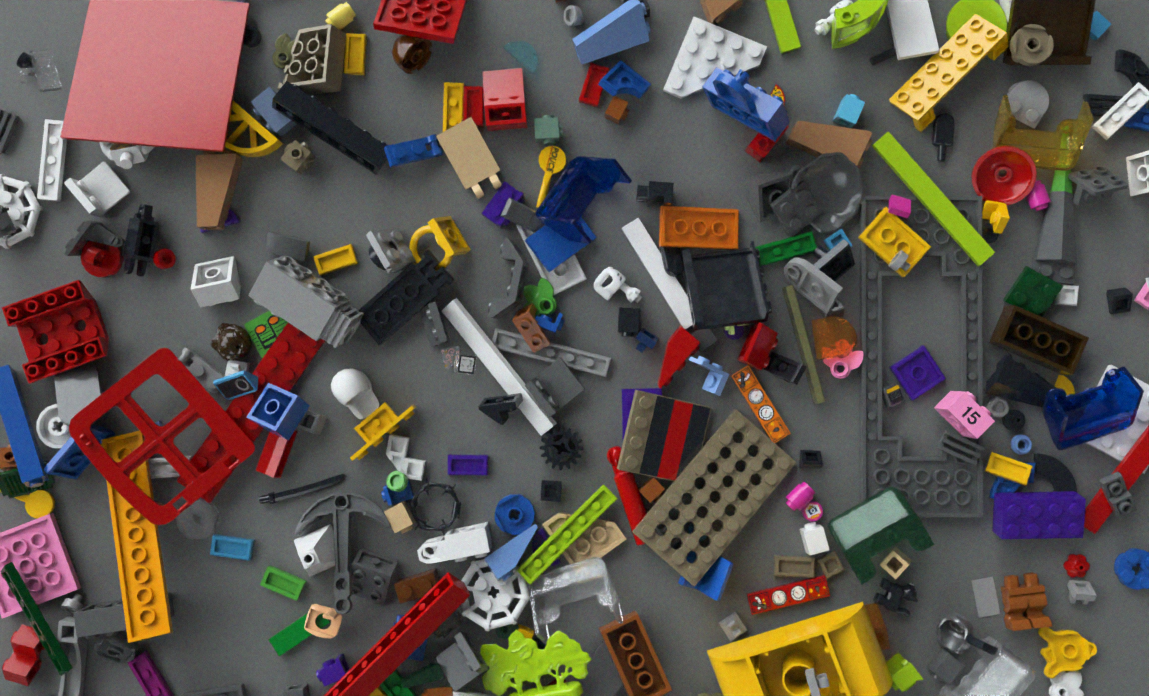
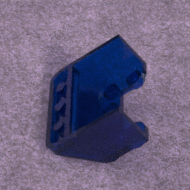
M1125 366L1107 371L1101 386L1091 387L1083 392L1067 395L1064 389L1054 388L1046 393L1042 412L1052 441L1058 450H1065L1119 432L1133 424L1144 390Z

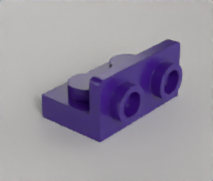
M504 181L481 214L500 228L503 225L507 226L511 221L502 217L501 213L508 198L510 197L523 204L525 202L523 199L524 193L519 192Z

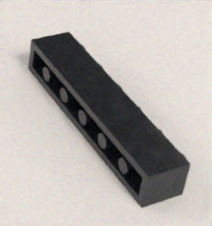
M286 81L273 97V109L375 175H377L386 162L387 157L384 147L388 145L384 141L377 140L367 130L360 129L350 119L343 118L333 108L326 107L316 97L309 96L298 85Z

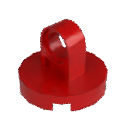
M89 241L83 247L81 263L89 274L105 278L116 274L121 269L124 257L120 250L121 247Z

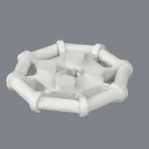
M0 174V214H2L3 208H9L7 212L16 230L22 229L21 232L13 236L9 234L3 236V238L0 237V246L8 249L25 238L34 236L35 226L40 211L43 208L39 205L28 181L23 182ZM7 185L18 188L19 190L16 192V194L8 192ZM24 195L26 196L30 204L29 207H27L23 200ZM28 212H31L27 225H25L26 220H24V217L28 215Z
M484 559L470 562L471 565L461 581L465 583L468 591H473L475 604L470 607L468 598L461 604L463 611L461 614L463 617L466 616L483 627L485 631L510 624L515 625L526 604L531 600L527 581L516 571L519 566L512 571L514 575L509 579L497 581L492 572L483 573L480 569L488 566ZM477 571L480 577L475 582V585L473 587L467 586ZM517 578L521 594H515L513 581ZM491 587L499 589V593L496 594V598H493L492 595H489ZM514 598H519L520 600L511 614L508 608ZM479 607L488 613L487 620L473 611ZM505 612L507 617L492 620L493 614Z

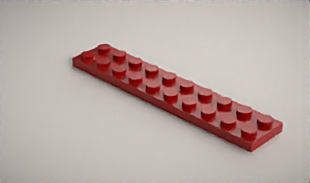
M287 323L252 373L258 377L257 391L234 398L226 413L253 443L264 428L246 417L266 385L270 383L290 392L323 346L325 340L320 338L315 341L290 323ZM213 431L210 432L190 461L200 473L206 472L226 455V449ZM233 454L224 463L229 467L238 459ZM235 469L201 496V498L208 503H212ZM179 476L176 481L187 487V482Z

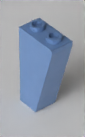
M629 0L573 38L577 58L580 63L585 64L649 42L648 34L651 33L649 23L645 22L644 15L647 13L644 3H640L639 0Z

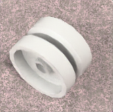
M57 404L46 407L40 413L36 425L39 438L49 447L62 448L71 435L69 433V426L65 425L58 415Z

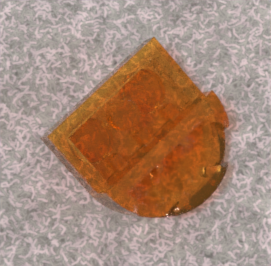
M836 316L811 320L817 360L836 357L844 358L856 346L857 333L847 320Z

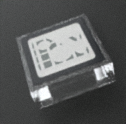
M456 353L453 373L474 375L477 356Z

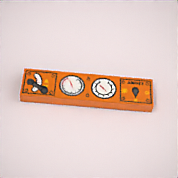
M747 365L732 374L731 378L769 439L776 443L791 434L750 367Z

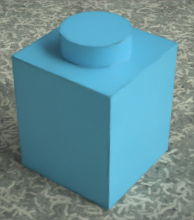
M846 94L839 104L833 121L852 128L857 123L865 102L860 100L861 98L857 95Z

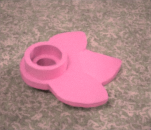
M845 339L839 341L834 350L823 349L822 353L823 362L830 367L832 375L838 379H844L849 376L851 370L861 365L864 357L863 351L852 352L850 344ZM840 365L844 366L845 370L842 373H839L837 371V368Z

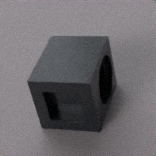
M619 307L617 332H622V336L634 337V333L639 332L640 308Z

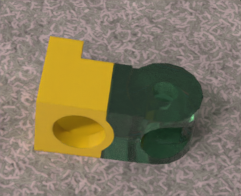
M518 622L515 625L510 624L495 629L500 639H508L516 629L525 638L532 639L535 630Z

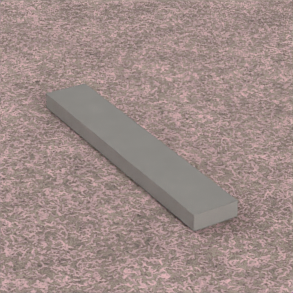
M495 328L492 343L499 350L549 363H554L557 359L562 358L569 368L607 377L611 361L610 357L550 342L549 346L533 353L521 334Z

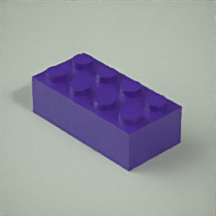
M1075 491L994 493L992 531L1001 539L1083 538L1086 499Z

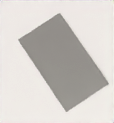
M993 576L972 580L979 618L1000 614Z

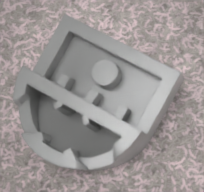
M1033 80L1020 81L1008 89L1009 92L998 110L1035 129L1048 109L1049 96L1046 89L1040 83Z

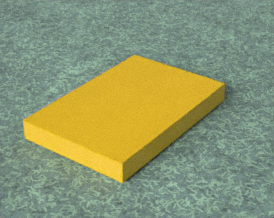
M884 207L858 236L863 243L888 265L900 250L908 254L909 256L906 261L911 264L910 268L905 271L900 267L896 271L902 277H905L931 248L926 241L899 217L888 213L887 207Z

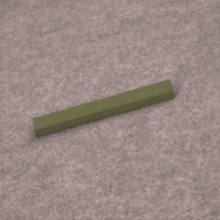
M793 285L782 288L801 360L803 365L806 366L805 374L813 403L820 404L825 402V397Z

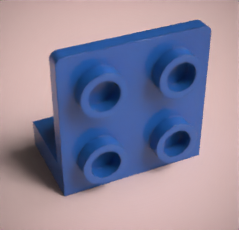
M690 551L687 561L693 563L696 560V553ZM719 556L695 587L682 576H680L678 583L685 587L697 589L715 601H720L731 573L733 562Z

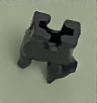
M882 578L880 587L886 590V593L884 595L876 593L873 601L883 605L889 611L909 617V610L900 607L902 598L918 602L915 586L911 583L901 586Z

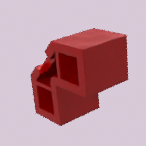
M22 624L19 630L15 631L11 637L10 642L14 652L4 662L2 671L5 680L29 686L41 667L42 661L39 660L41 650L45 649L34 629Z

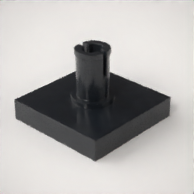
M845 239L829 252L822 246L817 247L814 251V256L819 259L814 266L833 281L838 280L855 265L850 244Z

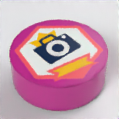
M811 500L801 512L805 519L817 521L822 517L823 508L818 502Z

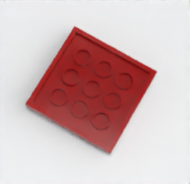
M381 0L373 26L375 30L454 44L467 0Z

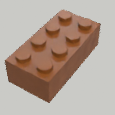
M635 611L630 612L598 628L628 696H662L672 691L638 613Z

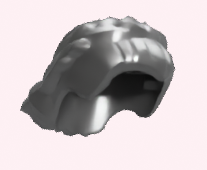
M950 612L940 618L937 627L938 643L953 653L963 654L971 645L967 643L968 636H974L971 622L967 617L955 612Z

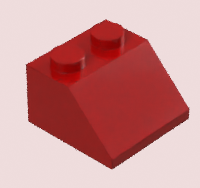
M760 322L752 324L737 361L757 370H762L763 367L766 368L770 361L768 356L770 350H774L778 343V338H776L778 333Z

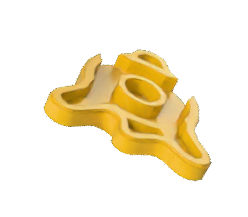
M1049 627L1038 629L1039 636L1048 643V646L1040 651L1047 662L1044 668V675L1047 678H1055L1062 671L1080 670L1083 668L1081 666L1085 661L1097 653L1096 645L1083 638L1076 631H1053Z

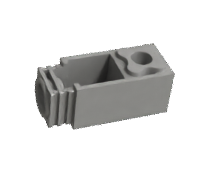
M281 256L267 261L248 295L254 299L256 304L267 308L274 316L281 317L315 341L320 338L327 341L334 348L346 344L360 325L363 316L362 312H359L349 304L350 299L346 297L344 292L332 287L326 280L317 278L312 274L311 270L299 265L289 256Z

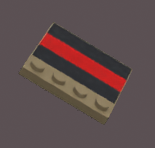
M635 390L617 469L675 481L702 449L712 407Z

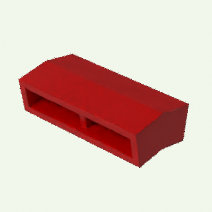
M295 430L289 440L269 432L255 471L273 478H281L298 431Z

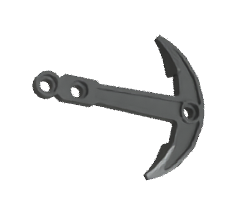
M350 492L332 493L317 500L305 511L295 530V534L300 535L309 526L322 520L321 516L333 514L335 549L334 596L336 598L334 609L339 614H347L353 607L350 599L353 594L352 572L350 571L352 513L361 512L363 515L377 520L386 528L391 527L384 511L379 505L365 496ZM345 499L346 505L342 506L341 502ZM344 581L347 582L346 588L342 587V583ZM344 602L348 604L346 609L342 607Z

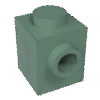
M544 115L542 118L534 119L536 143L555 145L556 142H560L559 136H563V123L559 124L558 117L554 118V115Z

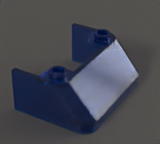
M578 156L568 164L536 211V217L541 223L567 240L590 244L592 240L583 231V226L578 222L597 193H609L616 182L630 184L632 180L616 159Z

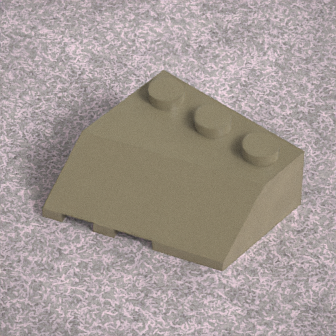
M332 24L299 29L291 50L293 56L290 64L285 66L283 72L286 75L283 83L279 82L277 89L280 90L283 84L288 81L291 84L298 85L308 95L341 91L346 34Z

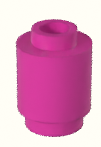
M1040 180L1036 181L1026 199L1030 209H1035L1037 212L1048 208V203L1051 200L1045 185Z
M805 482L801 485L798 484L785 497L788 500L786 504L793 511L796 509L801 511L813 499L815 491Z

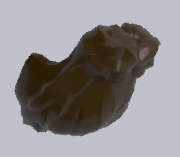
M220 324L217 328L216 336L211 340V347L227 361L244 358L249 354L252 346L251 338L247 331L235 324Z

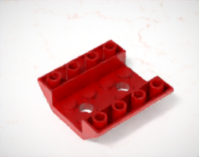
M80 280L2 307L8 326L17 327L29 360L28 363L22 364L28 384L107 356L109 336L96 300ZM81 320H84L86 323V328L83 331H80L78 328V323ZM43 334L48 336V342L45 345L40 341Z

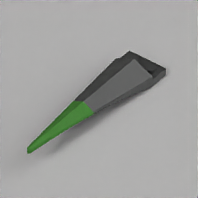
M1068 124L1063 127L1049 195L1051 202L1048 203V208H1046L1032 260V269L1060 284L1073 285L1077 257L1072 180L1068 178L1069 173H1071Z

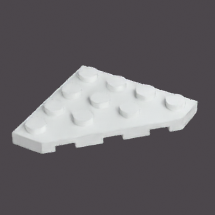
M693 17L663 92L682 99L689 94L703 90L702 86L716 68L723 71L725 69L729 70L734 77L740 69L743 72L753 70L759 67L767 46Z

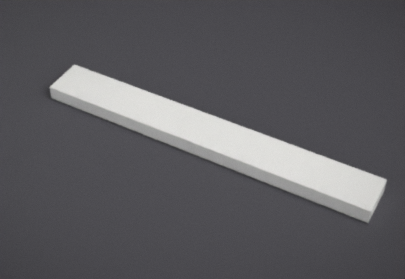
M457 298L452 300L442 310L443 314L508 395L522 394L523 401L518 408L542 436L557 423L539 405L525 387L526 384L460 301Z

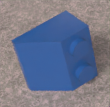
M268 383L246 418L271 433L289 440L310 405L298 395Z

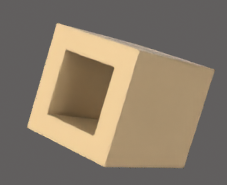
M402 501L384 511L394 533L401 531L403 534L411 530V525L416 522L406 501Z
M895 546L882 560L880 566L897 579L910 565L911 559Z

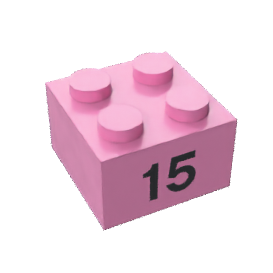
M950 391L934 407L963 437L978 439L995 422L990 417L992 415L991 412L983 406L980 407L975 402L977 400L976 397L968 391Z

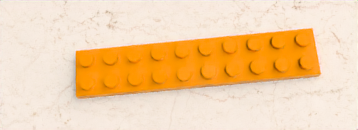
M141 431L102 439L101 443L115 462H120L139 447L145 438ZM146 460L130 474V478L154 500L149 461ZM107 481L128 643L173 633L158 525L149 522Z

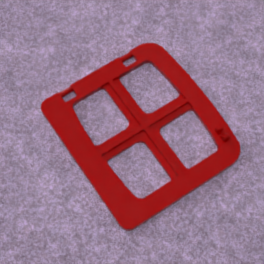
M165 347L158 349L79 411L69 424L71 437L95 468L130 505L149 522L157 525H164L174 520L255 451V445L177 356L169 348ZM153 375H160L189 403L186 409L164 426H158L131 396L134 390ZM114 406L119 407L145 437L144 442L120 462H115L91 431V425ZM198 418L204 419L226 449V455L204 473H200L174 444V438ZM157 453L161 454L187 482V487L165 505L156 503L130 478V474ZM234 454L238 460L228 467L224 461ZM183 497L187 502L177 509L173 503Z

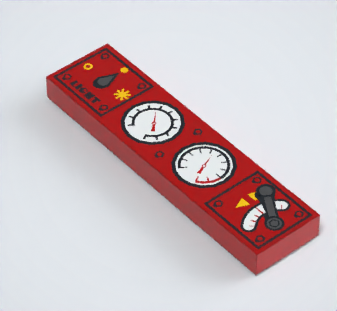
M821 575L747 593L746 595L751 614L753 615L828 597L830 593L826 576Z

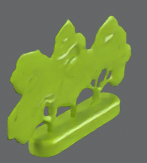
M517 629L508 638L509 647L507 650L496 643L484 644L480 648V654L487 666H489V670L481 677L484 688L497 696L503 695L509 687L517 690L509 696H580L584 692L579 681L564 683V680L569 675L577 679L586 678L588 674L587 664L592 659L587 652L582 651L580 643L569 639L561 631H556L548 638L544 649H539L534 640L525 638ZM565 665V672H562L561 676H559V667ZM569 667L572 668V672L570 673L568 672ZM551 670H555V671H556V675H554V674L551 672ZM542 675H552L556 678L557 684L542 686L540 678ZM514 678L516 684L512 683L510 679ZM523 681L534 682L537 688L522 690Z

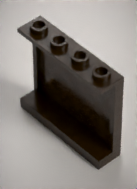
M1012 0L1007 29L1009 47L1004 51L1003 63L1022 65L1019 62H1014L1011 58L1010 40L1023 26L1037 24L1046 29L1045 32L1048 36H1052L1054 42L1051 55L1039 65H1090L1092 56L1086 55L1096 0ZM1032 41L1027 44L1030 49L1036 48Z

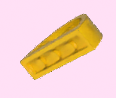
M233 100L232 111L236 114L230 115L229 122H243L226 139L225 147L242 156L261 157L276 151L283 145L279 139ZM249 127L251 148L234 146L235 141ZM257 132L268 142L258 146Z

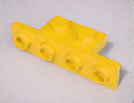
M384 402L354 428L367 444L352 455L350 459L352 461L356 458L361 460L369 453L367 449L371 445L376 447L384 440L382 437L387 432L392 434L400 427L397 423L402 419L407 421L415 414L413 410L416 406L413 404L398 417L387 402Z

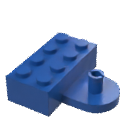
M716 68L702 86L711 106L776 141L790 122L783 100L778 96L774 95L772 97L768 95L761 87L755 88L751 86L748 82L751 78L750 75L745 71L743 72L742 69L734 77L729 70L725 69L723 71Z

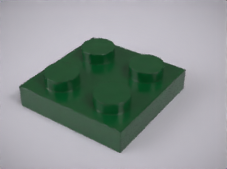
M1025 266L1003 300L1043 317L1064 286Z

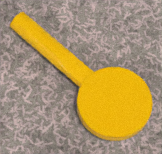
M37 490L29 495L14 497L25 502V509L33 518H40L51 514L55 506L54 497L45 490Z

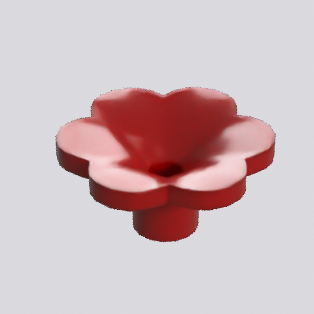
M1070 554L1063 567L1067 570L1068 576L1082 578L1085 576L1086 571L1089 570L1090 565L1086 562L1084 555Z

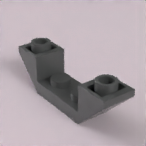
M504 238V243L500 246L501 258L513 261L515 265L511 268L512 281L511 285L507 288L508 300L492 297V301L488 305L489 317L494 319H500L521 304L529 263L516 243L509 238Z

